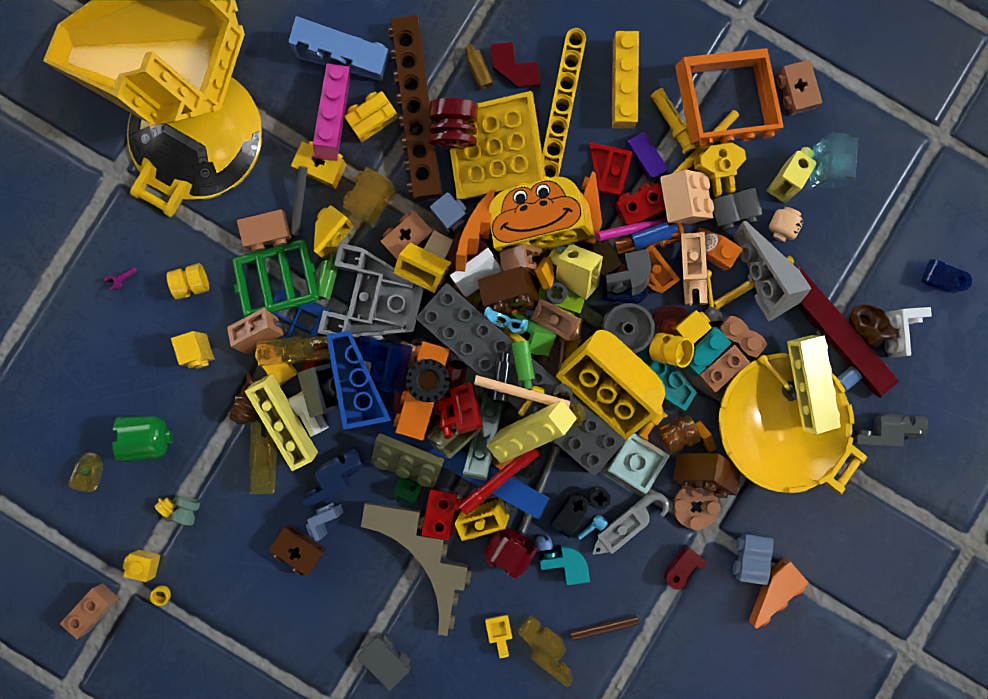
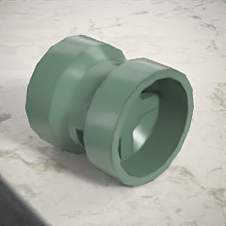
M178 496L176 505L179 508H176L172 513L171 520L184 525H194L196 518L193 511L199 509L201 502L190 497Z

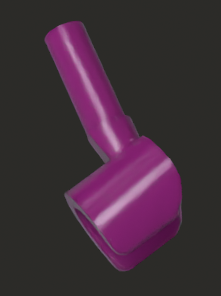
M133 267L119 276H107L104 282L108 283L113 280L114 285L108 289H120L122 281L136 273L137 270Z

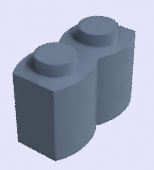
M746 533L741 534V538H738L736 541V551L739 552L738 561H734L733 574L736 575L737 580L768 585L770 562L773 554V538Z

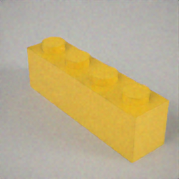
M616 31L613 39L612 129H634L638 123L639 31Z

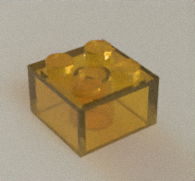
M366 167L364 172L360 171L358 173L353 191H348L345 195L343 208L353 218L374 228L394 194L395 188L391 180Z

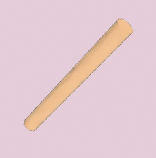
M478 375L475 376L473 385L546 405L563 400L568 407L570 406V401Z

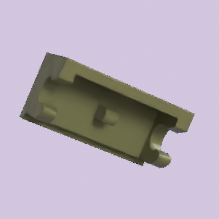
M454 410L449 413L450 417L455 416ZM438 423L426 434V437L438 453L450 459L477 435L483 427L460 434L457 431V427H454L452 430L453 438L445 439Z

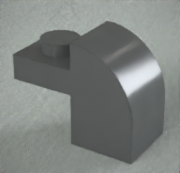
M648 249L625 253L624 265L626 271L605 275L607 292L620 293L630 288L631 295L635 296L645 290L650 281L651 261Z

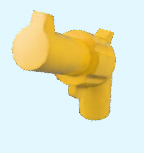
M662 405L658 415L646 423L638 432V435L648 441V434L654 426H658L662 419L668 416L663 412Z

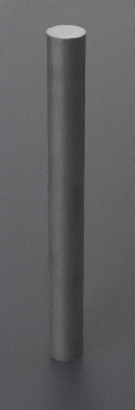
M552 446L535 486L536 491L543 493L561 448ZM525 512L518 530L526 533L533 516Z

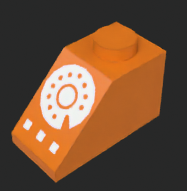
M699 228L696 233L705 232L706 260L723 271L730 269L743 248L722 235Z

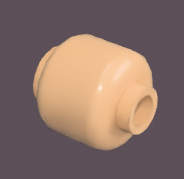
M790 207L778 209L769 224V230L774 233L772 237L781 242H785L786 239L794 240L804 222L800 217L801 213Z

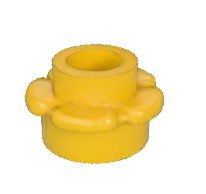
M168 497L165 499L159 498L155 508L165 518H169L177 506Z

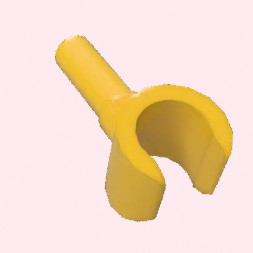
M533 386L531 388L532 391L544 394L545 389ZM526 399L518 414L523 416L533 401Z

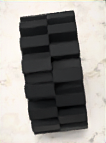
M422 359L419 362H415L409 368L408 375H406V386L409 393L415 399L422 402L437 401L449 389L450 377L447 369L440 362L433 359ZM426 371L433 372L438 379L436 387L432 390H424L419 384L420 375Z

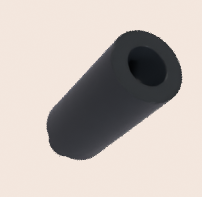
M501 352L500 361H496L493 380L510 384L513 363H510V353ZM491 390L490 399L508 402L509 394Z

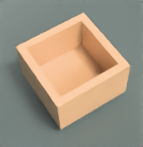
M682 170L660 177L668 223L692 224L713 218L714 204L710 199V181L706 173Z

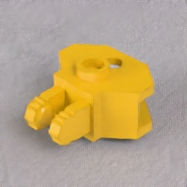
M734 143L713 145L703 149L694 159L695 169L701 173H706L708 179L711 180L715 197H720L722 194V178L725 180L727 194L735 193L734 176L737 175V169L746 160L745 150Z

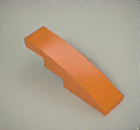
M490 190L467 221L456 254V271L465 272L468 254L477 255L480 238L489 239L492 215L489 213V207L495 197V190Z

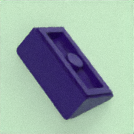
M645 132L626 142V147L629 151L633 152L635 161L649 182L669 170Z

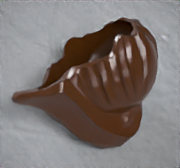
M862 304L856 306L851 311V326L871 348L880 346L885 339L896 337L894 328L891 326L884 309Z
M249 371L245 373L246 382L242 386L240 394L235 396L233 410H231L229 415L230 420L236 424L249 423L259 416L245 393V390L255 382Z

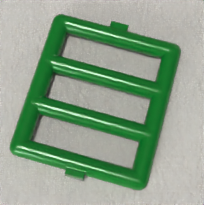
M304 239L232 259L236 279L234 289L235 293L239 295L244 318L262 308H266L270 313H275L316 302L319 299L314 277L316 269L315 265L311 264L307 242ZM299 249L309 294L295 297L286 253ZM277 255L287 300L273 303L264 259ZM255 261L264 306L251 309L242 265Z

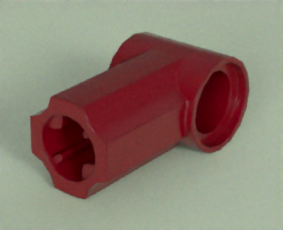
M448 361L447 371L450 377V384L446 392L447 398H451L447 395L451 394L450 389L465 383L468 365L462 361Z

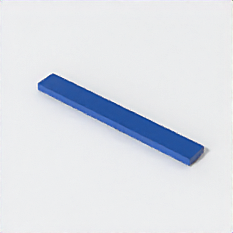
M392 411L388 412L391 421L383 422L378 430L379 432L443 458V467L463 477L467 452L460 449L452 458L448 459L435 450L427 437H425V440H419L395 433L397 427L393 425L397 414ZM490 465L487 481L500 470ZM463 477L479 487L487 482L485 480ZM513 477L492 493L537 519H540L550 500L546 495Z

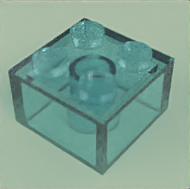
M830 132L814 145V156L812 159H815L817 164L810 175V180L813 181L812 188L839 191L855 181L859 135Z

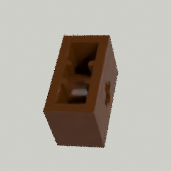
M290 524L283 528L269 549L273 553V558L281 563L287 562L292 566L291 569L301 576H308L327 550ZM296 547L300 549L298 556L294 555Z

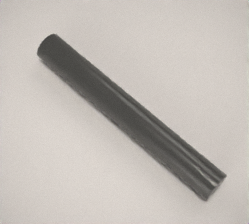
M298 166L290 234L299 235L308 170V167Z

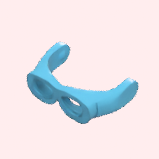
M490 307L485 309V318L490 320L496 327H509L511 332L515 334H523L526 331L528 320L510 319L506 315L493 311ZM499 317L506 320V323H498L497 319ZM513 323L521 324L518 329L512 327Z

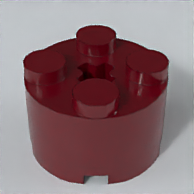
M507 528L506 531L500 530L493 533L484 550L486 555L485 562L492 567H501L506 570L505 573L508 576L517 579L519 575L525 574L538 548L536 545L532 548L529 545L530 540L524 535Z

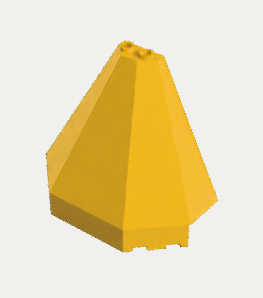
M91 0L57 25L43 62L155 126L221 110L245 34L243 26L238 25L235 14L238 8L235 0Z

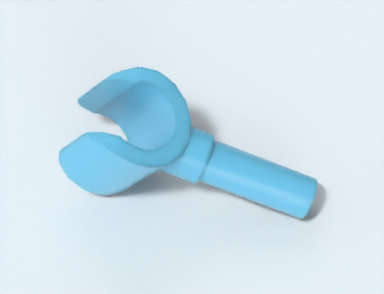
M596 515L591 524L577 535L578 538L581 540L593 531L594 528L603 531L608 524L607 520L601 515Z

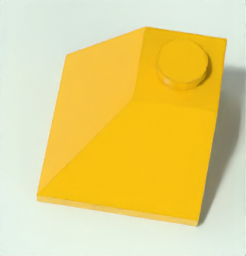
M331 205L319 212L317 215L318 220L315 222L314 252L324 260L328 258L329 253L335 250L354 227L345 215Z

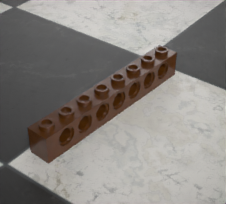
M418 15L391 18L392 26L388 27L390 41L394 40L395 48L391 49L392 62H397V71H393L395 85L399 84L400 93H396L398 107L402 106L403 115H399L401 129L405 128L406 137H402L403 150L408 151L409 158L405 159L406 173L411 174V181L407 182L409 195H413L415 201L439 199L442 195L436 148L428 143L429 135L432 134L429 132V126L433 124L432 120L429 119L430 100ZM408 39L412 41L409 46L401 45L403 40ZM408 61L415 63L409 69L404 68L403 65ZM410 83L418 85L413 91L407 90L406 86ZM412 105L420 107L417 113L408 111ZM415 127L423 129L420 135H413L411 133ZM424 149L426 154L422 158H417L414 156L416 150ZM421 171H426L429 173V176L425 180L417 179V174Z

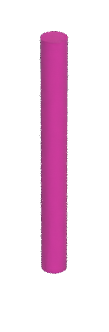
M667 217L599 231L595 233V239L602 241L633 234L663 223L668 225L673 223H668Z

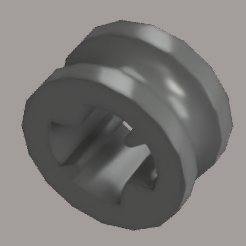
M559 282L553 283L551 289H547L546 297L551 303L560 304L567 297V289ZM556 287V290L560 288L563 291L560 294L562 298L557 300V297L555 299L551 297L553 293L552 288Z

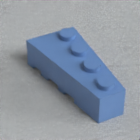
M295 17L288 43L297 58L325 66L327 63L349 66L350 73L383 82L390 59L389 50L385 45L377 42L371 43L304 18Z

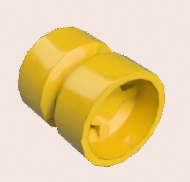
M200 263L187 266L185 271L179 268L167 272L168 286L176 300L190 297L191 292L197 295L209 291V281Z
M657 333L650 343L649 354L655 362L684 368L689 365L693 358L694 344L691 339L686 337Z

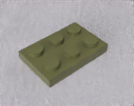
M379 433L375 441L370 463L379 469L394 472L401 478L414 480L421 486L434 488L444 459Z

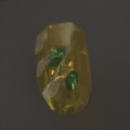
M93 452L84 454L75 465L68 486L85 492L96 491L103 472V462L100 456Z

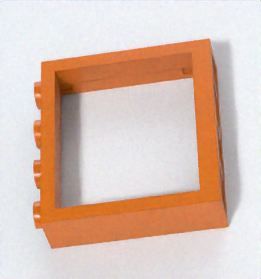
M768 48L683 57L675 65L691 145L700 144V147H705L718 141L721 144L731 143L735 139H741V141L745 142L753 140L758 136H762V139L774 137L776 132L784 128ZM753 66L765 125L703 133L692 73Z

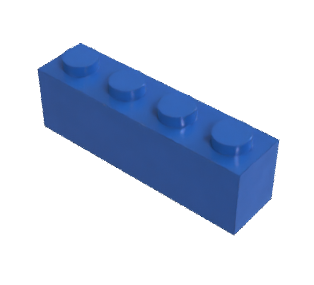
M351 331L326 335L343 430L391 421Z

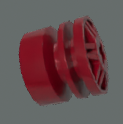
M440 98L430 101L429 119L438 122V124L429 126V132L432 133L429 135V144L446 149H462L476 146L477 138L473 135L477 134V128L467 125L477 122L478 104L476 102L459 98Z

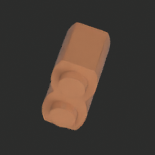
M726 317L717 327L731 341V344L737 346L746 358L758 357L767 346L765 339L757 332L749 330L745 322L738 317Z

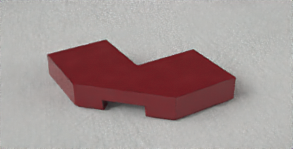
M513 42L491 44L492 64L496 72L503 75L516 88L540 86L538 62L515 64Z

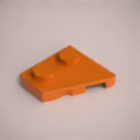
M650 245L643 249H648L651 261L650 281L647 286L662 294L677 283L680 278L654 245ZM625 265L621 266L617 272L626 271Z

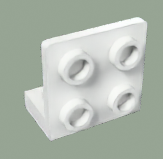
M931 307L885 312L896 334L895 338L885 340L884 347L888 357L911 356L909 324L923 322V318L931 317Z

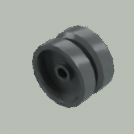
M619 303L612 306L604 314L601 321V330L614 334L632 352L637 353L644 350L651 343L655 334V323L651 314L644 307L635 303ZM626 324L631 325L628 333L624 330Z

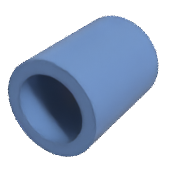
M850 366L837 379L845 390L848 391L862 379V375L856 368Z

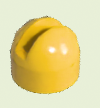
M158 586L151 592L150 600L156 606H163L169 601L171 591L167 586Z

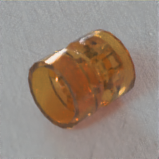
M690 415L677 419L676 424L668 423L658 428L662 441L671 455L683 450L685 444L690 447L701 442L699 431Z

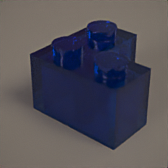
M360 335L358 349L363 360L371 363L370 375L377 390L403 393L412 347L382 338Z

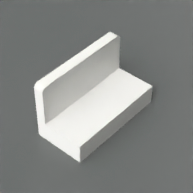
M489 248L484 249L468 261L465 272L455 271L449 275L465 297L479 289L477 279L502 272L500 265L493 257L494 255Z

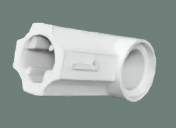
M302 391L289 398L293 411L297 416H300L310 437L329 428L323 415L309 417Z

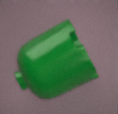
M117 417L113 425V431H117V441L112 442L114 456L117 461L123 463L159 459L165 455L169 444L173 443V432L168 430L167 424L160 417Z

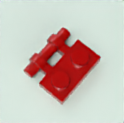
M472 382L450 389L451 398H447L445 394L436 403L437 412L440 413L441 417L439 426L440 430L443 431L445 439L453 438L452 430L454 427H457V431L460 434L483 427L476 389ZM453 408L455 416L450 417L449 411Z

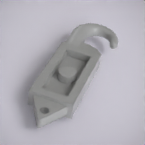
M658 492L647 494L597 534L598 538L592 552L593 555L608 552L613 554L645 528L650 519L646 507L653 501L658 500L662 502L663 511L660 515L664 517L669 510L668 499Z

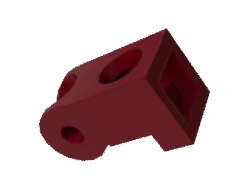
M685 545L666 568L664 579L671 588L681 589L685 586L687 577L695 567L698 566L702 570L707 562L688 545Z

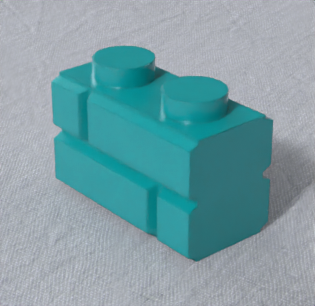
M712 327L694 344L693 358L686 368L694 376L700 375L706 369V366H709L731 344V341L717 327Z

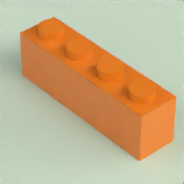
M422 341L421 346L417 345L413 359H417L416 362L422 359H433L440 362L446 368L451 350ZM426 371L420 375L419 384L424 390H432L436 387L438 379L433 372ZM404 390L400 404H403L401 414L397 413L393 425L397 427L395 433L425 440L436 401L422 402L415 399L409 393V390Z

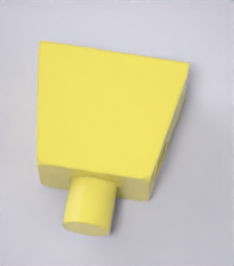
M803 147L801 151H796L785 162L766 192L783 203L788 202L803 188L817 163L812 159L814 151L808 147Z
M569 245L563 253L555 249L551 251L549 256L552 264L557 266V281L587 300L599 286L603 256L575 245Z

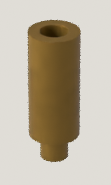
M473 44L466 46L467 55L465 59L479 90L482 91L494 85V81L480 50H475Z

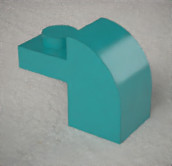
M560 545L561 554H557V551L543 553L544 556L539 557L541 570L563 567L567 585L590 582L587 562L581 552L573 546Z

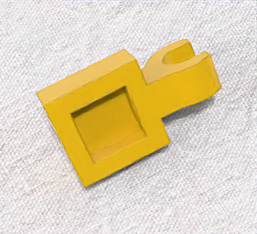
M508 614L486 618L489 642H497L500 658L509 657L506 640L512 639Z

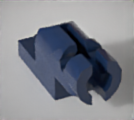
M356 447L344 452L345 461L340 456H336L317 468L314 474L322 490L320 491L317 487L306 493L308 498L302 501L306 509L350 486L347 476L350 478L358 470L365 467L364 461Z

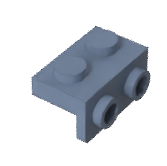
M332 502L316 510L317 514L307 519L308 524H306V528L311 538L314 537L315 541H319L328 534L324 523L337 518L344 512L341 504L334 506Z

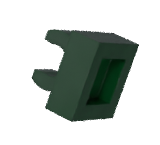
M400 478L393 494L396 496L395 500L399 502L400 498L408 501L407 506H411L412 503H415L422 486L409 478Z

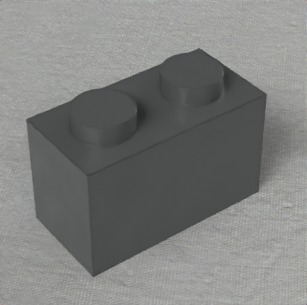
M379 632L360 651L357 658L391 691L410 672L411 660L403 651L399 652L394 647L395 644L389 636H383Z

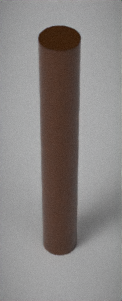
M636 615L571 631L570 634L572 641L636 626L639 625V620Z

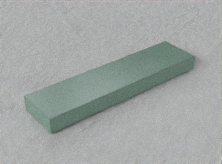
M489 391L483 393L479 408L483 429L471 439L463 470V477L487 481L493 456L487 448V444L499 431L506 401L500 402L498 400L496 402L487 396Z

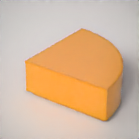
M550 256L544 257L535 269V273L544 290L551 289L554 281V268Z
M701 421L694 424V429L697 435L699 434L703 439V445L707 451L711 453L716 450L717 447L713 436Z

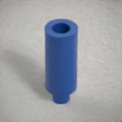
M663 223L631 234L635 250L671 239V234L677 233L678 227L676 223L671 225Z

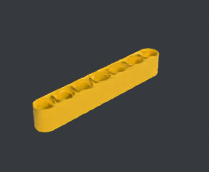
M579 28L569 30L565 38L542 153L544 169H552L555 173L553 177L559 176L586 42V35ZM577 39L580 41V44L572 45L570 40ZM572 60L576 63V66L568 67L565 62ZM568 82L572 85V88L564 89L560 84ZM562 103L568 109L566 111H559L556 106ZM559 125L564 131L557 134L552 131V127ZM555 147L559 150V154L552 156L548 153L547 149Z

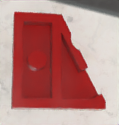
M590 142L599 192L618 197L622 196L633 152Z

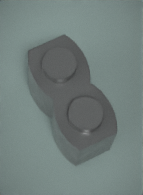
M755 188L712 199L714 204L712 218L714 227H721L722 231L736 227L735 223L747 221L749 224L758 221L757 217L762 215Z

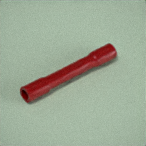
M535 448L515 457L513 461L478 490L473 491L458 504L460 509L468 515L520 469L525 468L540 455Z

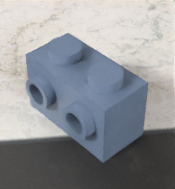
M448 192L430 206L432 215L449 236L452 233L456 235L465 228V223L467 222L466 207L459 199L454 200Z

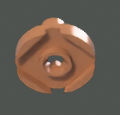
M681 487L673 499L674 516L679 523L687 528L696 531L705 529L712 525L718 517L721 509L718 497H715L713 492L702 488H696L691 491ZM692 501L696 503L701 502V510L699 512L696 510L692 512L690 510L693 507L691 505Z

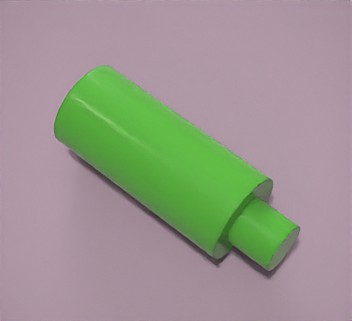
M329 253L328 259L323 260L316 285L319 297L330 299L338 271V268L334 265L336 254Z
M529 340L511 343L517 380L522 381L523 388L531 389L533 388L531 379H535Z

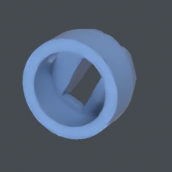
M539 535L535 539L534 545L538 548L537 552L553 549V542L548 535Z

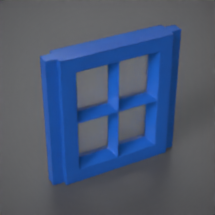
M279 288L273 303L287 300L285 290ZM312 302L272 313L279 319L274 324L282 329L283 336L270 342V344L307 360L319 336L318 329L323 310L328 312L330 310Z

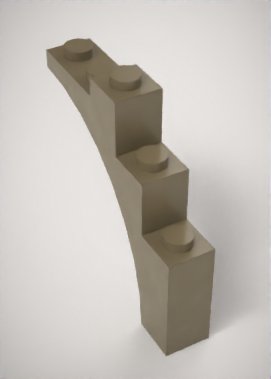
M367 501L364 504L361 527L378 531L395 539L407 548L422 564L431 580L437 597L439 611L438 635L447 636L448 630H453L455 615H451L452 606L457 607L459 592H455V590L464 591L465 584L470 585L472 571L467 570L468 564L441 560V557L446 558L448 544L444 543V540L421 536L422 533H418V530L423 529L424 516H420L421 510Z

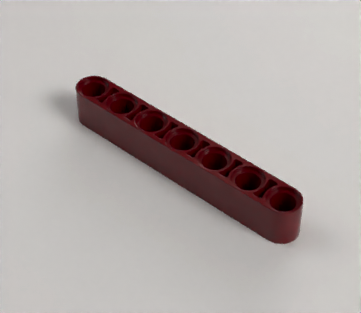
M793 264L800 270L811 287L809 293L796 306L818 332L825 336V340L849 367L853 366L861 373L862 379L860 380L875 396L882 398L899 383L897 377L798 265Z

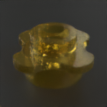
M571 403L569 409L577 418L572 425L574 427L581 426L586 421L585 410L580 403Z

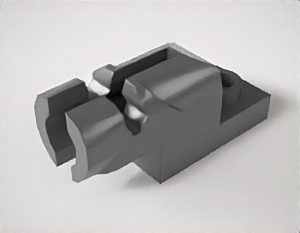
M884 413L874 417L873 431L858 430V434H852L853 444L904 447L905 439L925 438L928 431V420L925 416L911 415L908 417L903 414Z

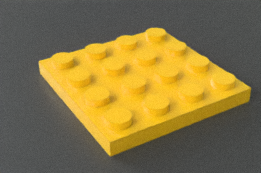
M528 91L477 103V122L467 124L477 128V134L473 135L477 138L476 146L450 149L457 199L464 201L483 197L490 190H495V194L506 189L513 188L518 183L529 184L536 182L538 178L546 177L533 93Z

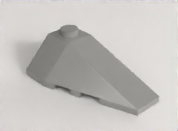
M743 221L733 237L735 243L743 248L740 257L743 262L747 263L750 274L747 275L749 282H754L758 293L754 295L756 302L767 320L771 321L801 303L811 290V287L797 267L747 221Z

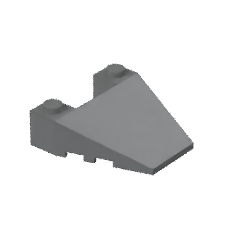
M339 243L334 265L339 269L358 273L348 315L323 310L318 333L328 335L351 331L353 338L357 339L414 332L417 321L415 318L419 313L424 288L394 274V267L365 249Z

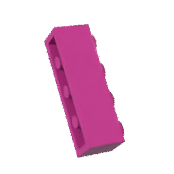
M326 64L313 140L314 158L338 161L350 86L349 66Z

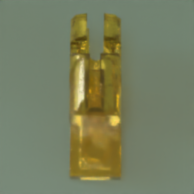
M298 336L256 342L259 366L330 360L329 350L314 351V349H317V345L328 346L326 336L308 338Z
M252 420L250 424V493L275 494L277 447L266 427H264V431L267 434L266 437L263 438L261 436V422H258V420Z
M530 615L518 633L531 648L534 646L530 652L531 659L568 688L574 681L571 674L572 670L565 663H558L566 652L562 638L547 626L539 630L541 626L540 621Z

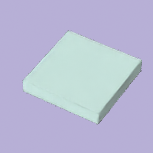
M634 433L619 448L606 470L647 494L670 455Z

